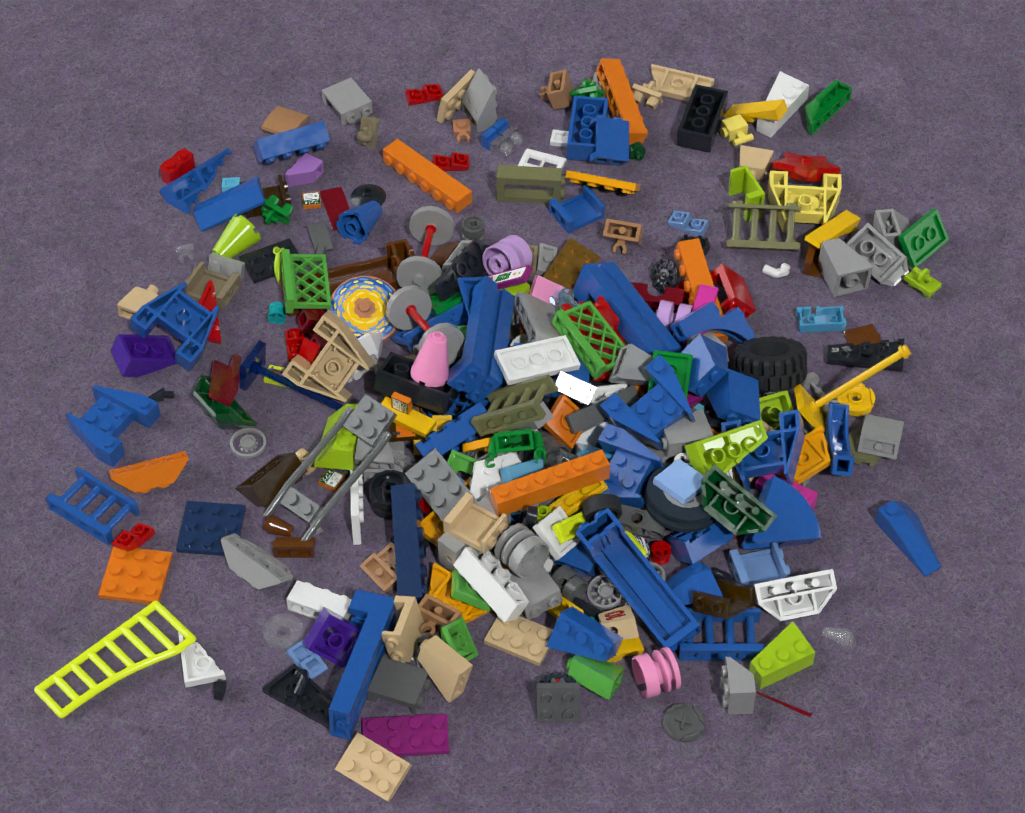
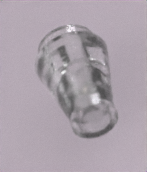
M825 626L822 633V638L843 648H850L855 636L854 631H850V628Z

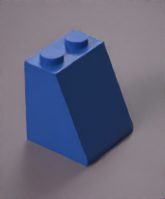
M699 334L681 352L693 355L688 390L701 397L728 372L726 347L702 334Z
M728 369V372L706 393L718 418L724 419L727 422L741 420L743 426L761 420L757 379Z

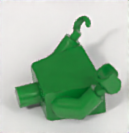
M531 427L506 429L494 433L489 442L487 454L489 458L485 461V466L493 468L495 463L488 464L497 458L498 453L535 449L534 457L536 463H538L540 458H543L546 462L547 456L541 432L532 431Z

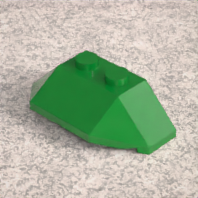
M835 80L821 93H817L815 98L805 105L804 118L808 135L812 136L851 99L852 87Z

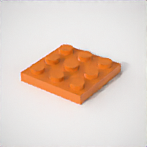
M113 546L99 590V598L150 604L153 601L160 602L173 553L142 548L125 551Z

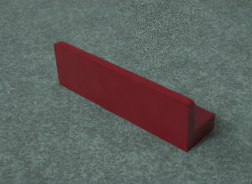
M234 353L229 365L217 360L213 361L209 398L227 406L231 405L238 392L241 356Z

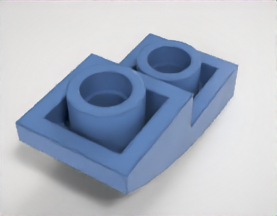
M675 210L667 222L669 226L697 236L701 235L702 237L709 227L708 220L692 218L690 212Z

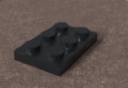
M290 238L240 256V261L245 263V269L254 284L275 277L274 261L276 255L273 253L274 247L278 246L280 249H289L290 254H299ZM293 261L298 265H301L303 263L301 261Z

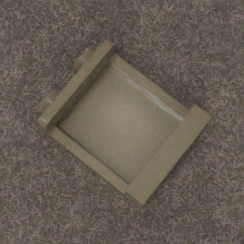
M201 261L193 269L190 277L184 281L187 283L185 294L194 300L200 301L208 281L211 280L215 288L216 304L219 306V309L224 310L241 286L240 274L233 272L230 277L207 270L205 262Z

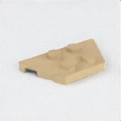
M651 65L653 81L656 82V87L660 88L659 92L665 97L689 102L695 84L706 87L714 85V78L659 65Z

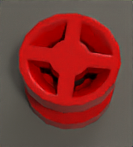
M663 540L654 542L651 546V560L659 565L669 562L671 554L670 544Z

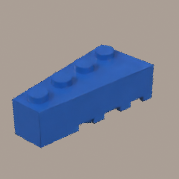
M481 402L477 403L459 415L456 420L453 419L445 424L440 431L437 430L430 434L425 441L416 443L417 450L423 458L435 448L442 456L448 453L451 454L452 450H460L459 445L476 439L474 435L478 432L472 425L471 420L474 416L487 413Z

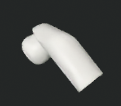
M786 263L781 264V268L777 269L765 265L762 273L774 278L787 276L790 273L791 267Z

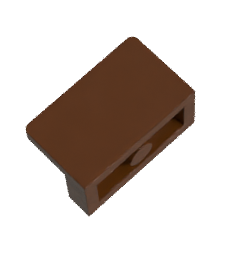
M811 243L809 244L804 262L803 274L824 278L817 265L820 249H817Z
M276 537L275 541H273L274 557L314 558L316 538L312 537L310 541H300L302 537Z

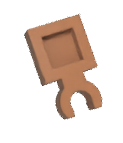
M470 119L452 120L454 136L457 135V143L460 144L461 139H466L467 143H469V135L471 134Z

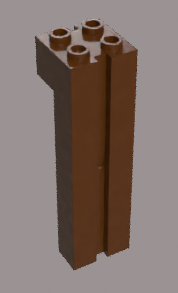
M407 239L385 243L386 256L327 269L330 297L340 284L358 276L377 277L389 283L396 291L401 289L402 287L396 279L397 269L403 260L414 256L412 245L409 246ZM319 272L314 274L318 278L323 276ZM308 278L307 280H305V281H306L307 283H309V284H312L313 282H315V281L311 280L310 278ZM281 279L279 280L280 290L284 300L283 280ZM301 284L297 286L301 291L306 288ZM321 285L315 287L320 291L324 289ZM309 291L308 293H306V294H308V295L311 296V297H313L314 295H316V294L313 293L312 291ZM301 297V298H299V299L297 300V302H306V301H307V300L304 299L303 297ZM321 297L317 299V301L319 302H326V300H324ZM294 309L293 313H288L289 317L299 315L302 309Z

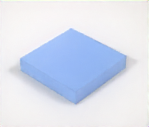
M678 459L655 476L653 484L685 505L702 491L701 479L704 475L681 459Z

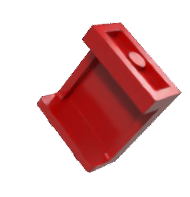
M724 264L710 272L712 281L723 287L728 296L720 304L721 308L729 311L739 307L744 313L745 318H748L756 311L742 276Z
M598 296L597 302L593 305L616 333L619 318L612 311L609 303L605 301L603 296ZM569 303L562 304L561 307L564 311L572 308ZM588 308L582 310L583 314L592 316ZM568 316L572 321L577 322V317ZM584 319L580 321L581 324L590 326V321ZM593 324L594 328L603 330L600 324ZM579 329L582 335L588 336V331ZM595 333L591 335V338L594 339L602 337Z

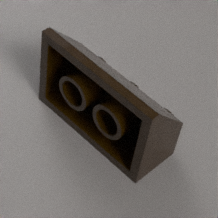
M295 452L278 454L235 489L255 506L268 507L284 483L300 466L301 461ZM307 470L300 476V478L294 484L300 482L303 479L302 476L307 472Z

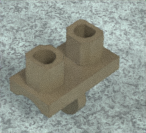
M374 116L361 117L360 131L357 133L358 145L368 146L371 150L376 148L379 136V118Z

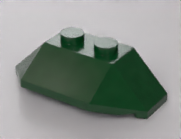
M201 375L199 377L193 395L203 407L205 413L213 418L217 427L223 430H235L256 426L257 423L235 399H233L230 406H227L209 398L211 376Z
M715 464L701 479L703 510L733 535L765 532L776 519L777 515Z

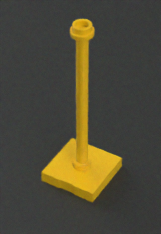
M900 345L898 347L899 351L817 401L810 396L801 384L795 386L794 392L799 412L814 429L822 425L825 432L826 428L821 408L823 405L899 359H908L911 351L907 345Z

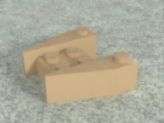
M328 310L313 329V331L328 341L316 360L311 364L298 354L291 360L282 375L297 386L346 402L352 396V393L344 387L357 368L361 365L368 371L375 362L345 321Z

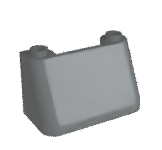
M516 293L511 322L513 325L523 324L529 337L528 343L561 336L551 323L556 311L559 310L558 307L527 293Z

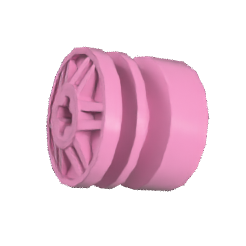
M667 646L661 648L660 651L654 650L652 652V659L647 653L632 658V670L637 685L646 683L647 690L641 691L643 698L649 699L659 696L661 688L666 693L670 692L671 689L675 691L681 688L679 667L672 651Z

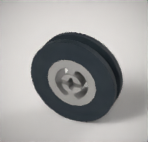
M670 465L657 469L650 476L645 493L646 509L655 521L666 528L679 532L701 531L716 521L703 510L702 491L683 505L654 485V477Z

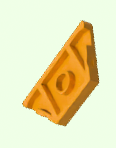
M822 425L804 435L805 439L793 480L797 484H801L831 465ZM784 472L776 473L777 475L786 478Z
M437 563L433 564L429 595L460 610L465 623L488 613L485 610L451 598L452 573Z

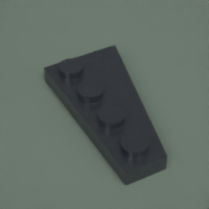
M474 238L433 284L439 302L446 301L460 292L458 278L484 277L488 274L483 265L484 249L480 238Z
M898 339L897 342L881 340V343L870 344L869 341L862 342L861 345H854L853 343L828 345L827 364L871 368L899 351L898 347L904 345V339ZM904 358L899 359L883 370L902 372Z
M295 663L263 688L264 694L330 729L329 707L333 699L310 677L303 697L293 694L298 681L294 677V673L299 668Z

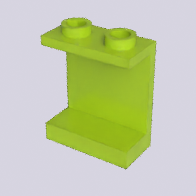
M747 165L730 170L729 196L743 192L745 204L764 205L765 192ZM744 210L743 218L746 222L751 221V211ZM759 211L758 219L763 217V211Z

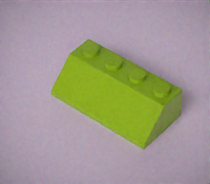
M345 404L328 417L322 439L339 420L348 406L354 410L358 404ZM342 427L315 459L314 467L353 470L358 436Z

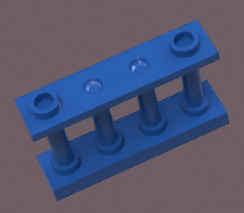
M77 467L75 471L78 481L62 496L57 497L50 493L46 497L48 508L106 545H109L113 541L112 529L129 512L136 516L140 514L138 503L135 499L126 497L98 480L89 471H84ZM84 485L93 489L76 506L67 503ZM99 494L108 498L91 515H86L82 512ZM114 503L123 507L107 524L102 525L97 521Z
M686 607L697 622H705L706 643H693V638L685 641V643H680L679 661H725L726 657H731L735 661H752L764 649L763 644H757L755 640L754 623L760 622L761 609L749 608L729 619H723L692 611V608ZM713 622H725L727 644L714 643ZM734 622H746L747 644L735 643Z

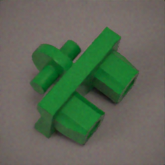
M590 78L583 80V83L579 85L580 89L570 90V96L601 98V96L605 95V90H600L596 86V82H592Z
M274 195L265 199L266 203L261 208L262 216L266 217L265 223L271 225L273 222L278 224L280 221L288 225L291 222L290 216L293 213V206L285 203L282 208L279 207L280 200Z

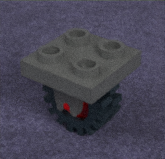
M557 672V675L550 673V676L545 675L544 678H541L540 682L537 683V722H580V683H576V680H573L572 676L568 677L566 673L561 675V672Z

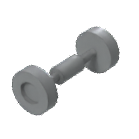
M815 372L807 374L806 379L801 385L805 390L813 387L814 393L820 399L826 394L820 387L816 386L820 379ZM838 400L830 401L834 403H840ZM829 402L823 407L822 410L826 417Z

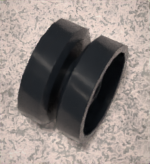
M385 470L377 473L369 483L370 507L378 517L393 520L391 486L412 483L403 472Z

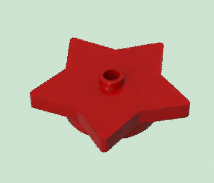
M784 152L783 159L773 162L774 169L788 171V177L801 181H822L823 174H840L841 169L836 165L828 163L826 156H805Z

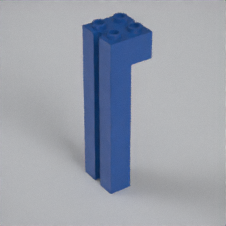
M615 262L583 265L572 291L578 302L593 300L597 302L598 296H603L605 301L609 303L612 311L618 316L619 325L617 330L628 344H633L653 356L654 350L680 353L682 347Z
M487 276L474 286L462 359L450 368L447 384L456 391H465L467 393L465 397L475 404L481 402L502 384L503 374L494 357V352L508 346L515 296L504 288L501 291L497 289L498 284Z
M610 509L600 510L594 515V521L590 524L584 522L575 532L581 546L662 648L667 646L672 653L679 649L680 643L692 639L702 631L700 624L625 533L622 524Z
M357 589L355 591L349 611L351 615H355V617L351 618V623L360 628L361 632L329 707L331 736L351 740L368 697L367 690L380 660L384 657L387 650L381 636L382 631L392 632L396 626V614H394L396 607L393 602L395 598Z

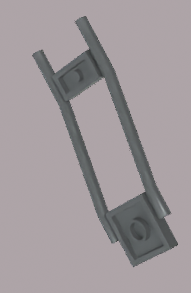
M367 394L363 396L354 410L348 406L335 425L284 483L263 513V516L266 518L268 515L272 516L281 503L311 524L300 540L310 541L330 511L379 455L392 437L387 432V429L397 414ZM345 427L374 448L322 508L292 486L341 428Z

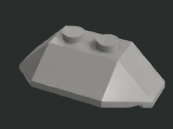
M237 534L222 537L221 544L229 569L234 571L238 577L249 582L253 588L259 590L293 579V574H291L289 567L258 545L241 539Z

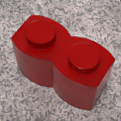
M183 148L177 151L172 158L164 161L160 166L162 181L169 184L195 168L194 154Z

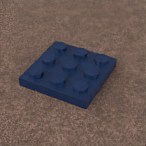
M187 501L176 548L177 553L225 556L221 539L231 534H237L241 537L246 505Z

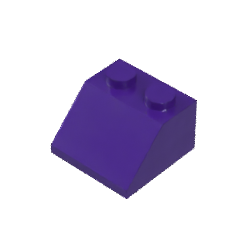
M323 607L303 643L309 651L343 668L354 649L361 629L341 615Z

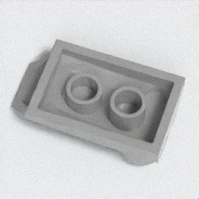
M869 223L846 243L872 265L871 276L880 284L896 286L909 273L907 257Z

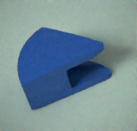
M773 476L764 483L758 500L775 513L777 517L765 532L745 534L741 545L744 550L771 548L772 543H777L778 547L811 544L821 539V532L817 518L807 500L792 485Z

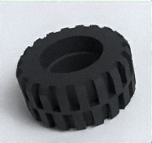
M776 336L752 338L749 341H743L734 350V371L757 379L759 392L786 391V389H793L795 386L802 384L806 379L807 351L801 342L795 341L792 338L787 339L786 337Z

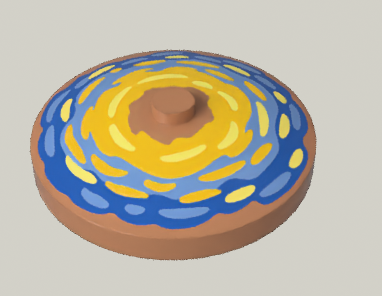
M358 276L346 280L332 293L331 309H327V311L330 310L345 321L357 339L368 332L380 331L384 343L398 329L388 320L386 314L387 303L396 292L386 281L373 276Z

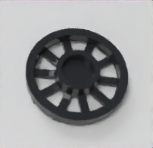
M658 260L652 267L653 270L650 278L652 280V287L658 292L665 293L666 287H668L667 283H670L671 287L676 288L680 272L678 265L673 260Z

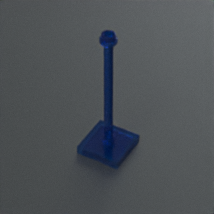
M260 340L240 365V389L247 391L258 374H261L335 410H339L344 406L317 392L297 386L288 378L264 368L266 365V343Z

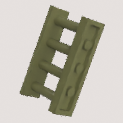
M732 201V203L728 204V210H733L732 237L726 241V249L799 252L800 242H796L794 239L795 213H800L801 206H797L796 203H786V206L743 204V201ZM741 210L751 211V234L748 240H741V237H739ZM759 211L770 212L769 238H767V241H759L758 238ZM777 212H788L787 239H785V242H779L776 239Z
M547 374L496 389L487 396L491 403L487 413L474 416L471 423L479 435L484 436L544 419L546 412L540 403L544 395L557 392L559 388L550 375Z

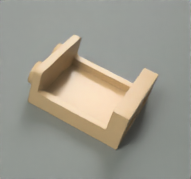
M467 492L443 520L445 533L483 554L489 548L492 549L495 546L497 538L508 529L509 525L505 513L499 517L473 503V495Z
M396 595L393 602L399 615L398 622L394 631H382L381 636L390 659L399 662H411L421 635L420 626L424 623L415 597Z

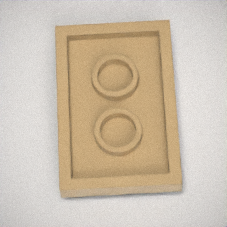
M470 70L441 99L436 121L443 123L446 119L450 120L454 111L461 109L462 99L476 72Z
M520 616L517 620L504 622L497 617L484 639V644L540 666L550 649L546 645L553 629Z
M357 732L335 770L389 802L412 765Z

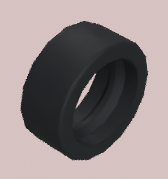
M614 494L595 495L585 500L582 504L585 521L588 523L595 520L594 515L597 512L607 508L610 509L617 519L623 514L620 497Z

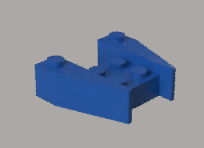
M183 282L141 306L130 319V329L145 339L158 324L183 342L175 353V362L190 372L202 358L218 316L219 306L216 305L211 312L185 294L187 283Z
M658 355L645 367L648 376L657 384L630 408L616 393L611 395L600 406L603 413L616 427L622 428L636 438L662 450L659 438L662 437L665 428L683 419L685 416L693 423L695 418L673 368L661 355Z
M94 385L92 388L97 402L80 419L70 413H67L66 416L69 428L98 460L114 467L125 455L123 443L117 438L133 421L150 428L161 416L159 404L142 394Z
M799 410L779 413L780 430L766 432L768 439L735 465L747 491L750 490L749 478L784 472L790 485L793 484L805 439L803 419ZM741 420L722 422V433L743 426Z
M606 423L598 441L604 451L612 453L614 456L610 461V478L604 480L608 489L601 494L617 495L620 497L622 505L646 508L645 501L641 495L654 470L664 465L658 456L627 431Z

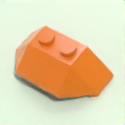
M181 451L108 471L111 480L135 493H147L152 488H166L174 483L189 458L186 451Z

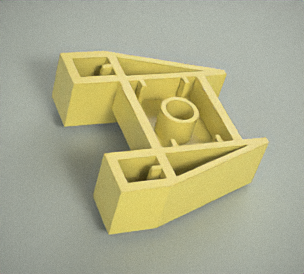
M770 171L768 182L769 202L771 205L786 206V203H796L797 206H801L800 213H795V222L817 223L822 226L832 219L838 206L842 188L841 174H823L822 186L813 187L788 185V171ZM777 212V221L782 232L786 233L788 212Z

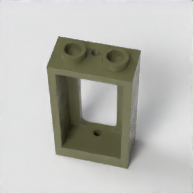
M498 165L497 201L549 204V201L554 198L559 203H561V199L565 198V188H562V186H565V176H562V168ZM505 185L553 187L554 190L505 188Z

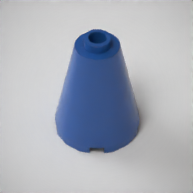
M369 201L342 212L338 216L339 220L337 221V228L344 239L348 237L354 240L351 242L354 244L363 243L383 213L381 205L376 201Z

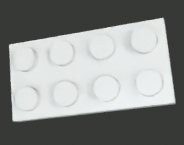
M566 335L495 350L494 357L508 385L547 374L550 376L556 375L560 371L570 372L579 370L581 365Z

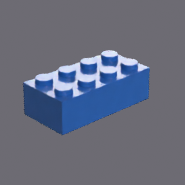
M574 96L567 141V159L590 161V154L596 151V125H590V121L598 115L608 116V98Z
M321 121L256 139L253 147L259 165L264 164V166L274 164L278 159L283 162L290 160L296 154L297 157H301L311 150H314V153L322 151L327 147L326 145L330 142L325 122Z

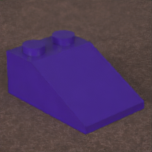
M118 334L110 350L123 377H141L178 364L175 362L176 350L169 336L148 335L144 339L139 335Z

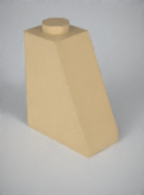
M437 635L429 640L425 639L419 647L420 652L417 659L446 701L450 703L464 692L473 665Z

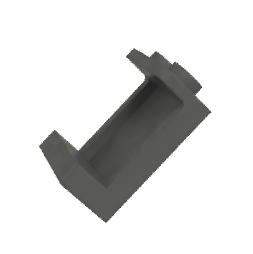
M382 657L367 690L368 701L376 703L378 698L410 707L412 714L416 715L418 708L422 709L424 705L425 691H430L432 679H430L424 668Z

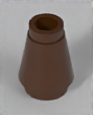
M268 515L263 526V530L267 531V534L288 537L291 536L294 529L293 525L275 515Z

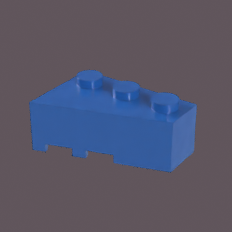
M571 606L560 613L546 647L606 662L617 654L623 637Z

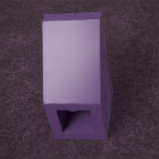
M305 153L296 161L291 169L287 170L285 174L287 186L314 183L324 172L323 160Z

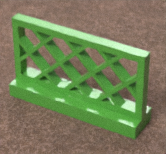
M282 249L281 270L285 312L293 313L294 309H331L326 254H290L289 249ZM293 261H301L303 263L301 265H298ZM313 261H322V263L317 266ZM306 266H309V267H311L313 270H311V271L309 272V271L305 270L304 268H305ZM301 272L304 276L300 278L295 274ZM319 272L323 276L318 278L314 274ZM308 278H310L311 280H313V281H315V282H313L312 284H309V283H307L305 280H307ZM300 284L306 287L302 291L297 288ZM321 285L324 289L320 291L315 287ZM309 291H312V292L315 293L316 295H314L313 297H311V296H309V295L306 294V293H308ZM301 297L307 300L306 302H297ZM321 297L324 300H326V302H319L317 301V299Z
M591 301L566 311L563 309L556 311L551 322L561 336L566 335L576 356L594 379L600 378L604 372L613 369L618 357L615 356L616 351L619 352L625 345ZM588 308L592 316L583 314L582 310ZM568 316L577 317V322L572 321ZM581 319L590 321V326L581 324ZM593 324H600L603 330L594 328ZM579 329L588 331V336L582 335ZM592 333L601 335V340L591 338ZM604 338H611L614 344L604 342ZM590 343L599 345V351L593 349ZM603 347L612 349V355L602 352ZM601 357L611 360V363L606 365Z

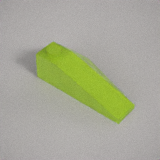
M762 420L685 445L690 464L702 475L705 476L713 464L723 472L728 473L733 466L741 462L745 456L766 441L768 436Z

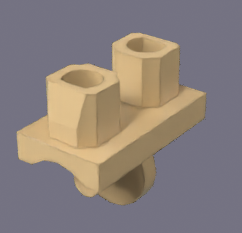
M650 81L649 84L644 83L643 86L634 83L632 86L637 104L640 105L644 98L647 99L646 107L655 110L658 104L662 105L664 102L662 100V93L659 92L660 88L656 87L655 81Z

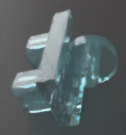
M570 288L560 290L558 298L550 296L549 302L558 307L559 310L562 304L569 303L572 308L580 305L573 299L574 292Z

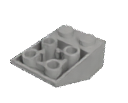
M480 68L477 69L462 99V112L467 119H470V123L477 133L489 129L497 120V90Z

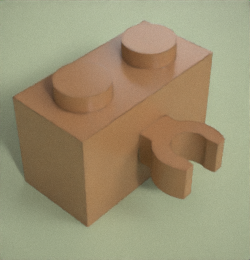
M567 69L550 73L549 85L540 88L542 92L539 93L541 100L549 98L554 110L570 107V90L573 89V84Z
M607 218L603 237L605 240L617 242L613 246L614 253L617 252L619 247H622V254L626 255V244L641 247L645 229L642 224Z
M426 594L418 604L424 623L420 626V634L422 635L426 630H430L429 639L435 636L436 632L441 634L443 626L462 617L460 610L429 594Z

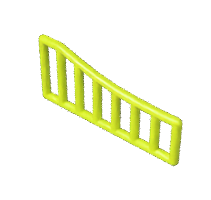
M153 601L34 688V692L59 718H65L79 706L114 683L141 669L178 655L196 641V636L159 601ZM156 610L186 639L175 645L147 616ZM140 622L168 650L155 654L130 628ZM123 634L147 658L135 663L113 641ZM106 646L127 668L115 673L96 653ZM90 659L108 678L97 684L79 665ZM71 671L90 688L80 696L63 679ZM54 683L72 700L64 708H61L45 691Z

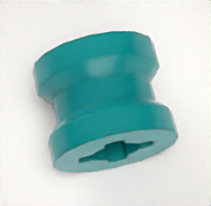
M272 302L268 308L267 319L271 324H283L286 320L285 304L282 302Z

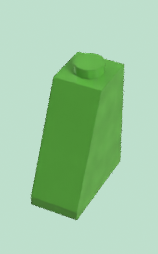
M575 654L573 658H569L566 669L569 670L568 677L572 676L573 680H576L580 685L610 700L620 687L625 667Z

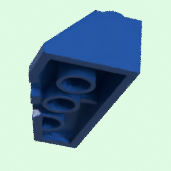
M892 500L877 509L875 523L925 577L941 568L919 517L906 503Z
M703 562L691 564L666 581L667 585L684 606L693 603L694 590L723 597L710 568Z

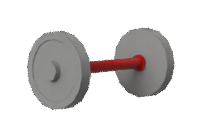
M425 206L417 209L412 214L409 229L411 234L418 241L424 243L421 256L408 257L398 266L396 279L402 288L415 285L423 288L428 295L436 292L433 284L443 273L440 266L435 261L429 259L428 255L431 245L446 243L454 233L455 223L447 211L439 207Z
M410 285L398 289L387 303L386 314L388 320L398 329L410 330L420 326L425 331L419 342L418 351H420L429 333L434 331L442 332L447 337L449 366L454 364L463 353L465 343L463 333L450 323H440L433 327L429 326L425 320L431 312L432 301L423 288Z

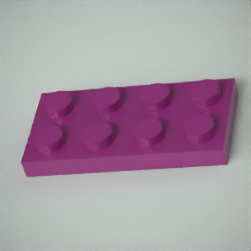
M447 714L362 718L363 736L398 757L449 754Z

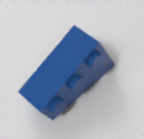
M715 521L704 530L678 532L667 539L676 560L695 564L720 546L727 544L729 540L734 538V535L719 522Z

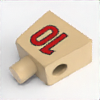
M629 605L598 614L599 623L623 637V640L639 637L636 620Z

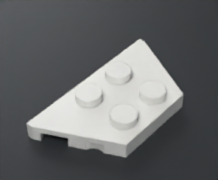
M514 453L497 456L494 461L488 464L495 463L493 468L485 466L487 459L474 462L473 476L469 487L478 502L490 492V488L503 484L499 469L522 463Z

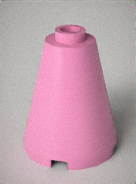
M434 331L427 335L411 367L410 374L415 382L419 383L420 380L425 383V386L439 387L448 381L447 337L442 332Z

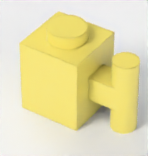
M740 114L722 120L720 134L728 142H732L733 146L754 140L753 134H748V124Z

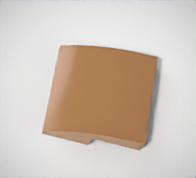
M277 106L268 115L261 129L277 134L299 128L307 123L309 115Z
M390 542L377 555L373 553L359 565L385 593L397 586L395 546Z

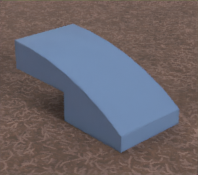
M303 640L286 651V654L299 668L306 669L309 672V677L312 680L328 670L320 656L309 651L304 645Z

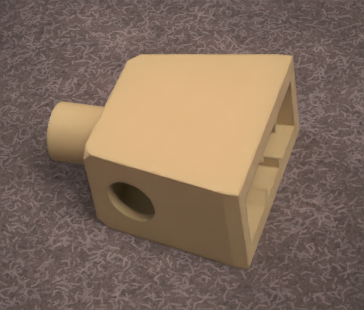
M741 145L739 167L747 165L755 179L764 180L772 164L774 151Z
M149 285L147 289L134 287L117 304L119 316L130 320L141 306L159 296L157 294L159 292L158 288L154 285Z

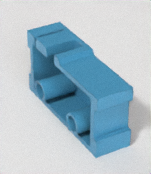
M816 306L815 314H810L811 307H797L796 319H799V333L845 330L846 318L843 317V306Z

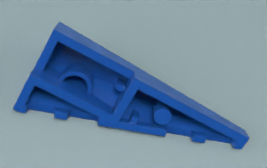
M227 148L159 189L166 203L186 214L191 213L190 206L192 203L199 201L197 196L201 191H206L217 174L215 172L216 168L223 166L224 162L222 160L226 154H231L230 149Z

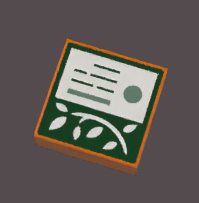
M320 191L302 193L303 209L321 208Z
M394 392L391 396V406L393 409L409 415L412 411V400L409 397Z
M328 468L319 479L318 485L336 492L345 480V475Z

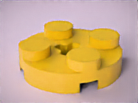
M860 383L838 396L836 400L849 405V415L863 416L869 414L874 407L875 394L871 388L869 390L865 387V384ZM853 397H856L859 401H854Z

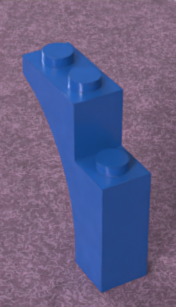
M713 301L703 304L670 325L679 342L687 340L699 332L706 331L728 335L739 344L756 338L753 329L748 325L745 315L739 307L720 315L719 309Z
M829 402L825 426L826 431L824 433L831 460V465L827 468L834 475L852 476L854 456L849 443V405Z

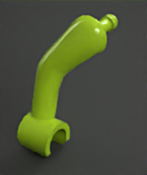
M277 246L273 248V253L276 255L274 272L277 283L280 285L279 280L282 279L281 255L284 248L280 249Z

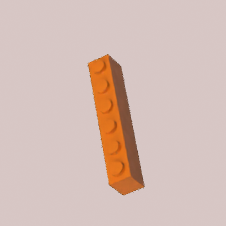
M601 58L596 72L602 89L605 90V97L608 98V105L613 118L620 117L625 121H629V145L636 142L643 144L648 136V130L645 128L643 117L639 112L634 93L629 85V79L625 74V69L620 59Z
M396 139L382 149L383 162L387 166H392L399 175L403 174L412 184L415 183L420 186L423 192H428L436 201H441L448 210L458 213L472 203V191L399 139Z
M699 238L680 241L674 250L675 260H678L680 264V276H683L685 280V292H688L690 296L689 305L693 306L700 284L714 287ZM717 297L715 305L718 307L720 315H722L723 313ZM712 332L723 343L728 341V335Z
M601 449L490 488V503L497 516L501 517L503 513L508 515L524 509L526 505L533 506L609 479L610 463Z

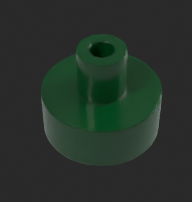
M640 142L631 144L629 146V157L632 160L637 159L641 161L646 153L645 147Z

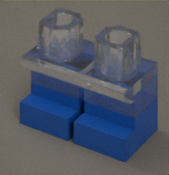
M503 117L481 135L482 147L497 155L503 153L509 156L513 151L512 143L517 146L523 143V135L518 133V127L508 125L507 120Z

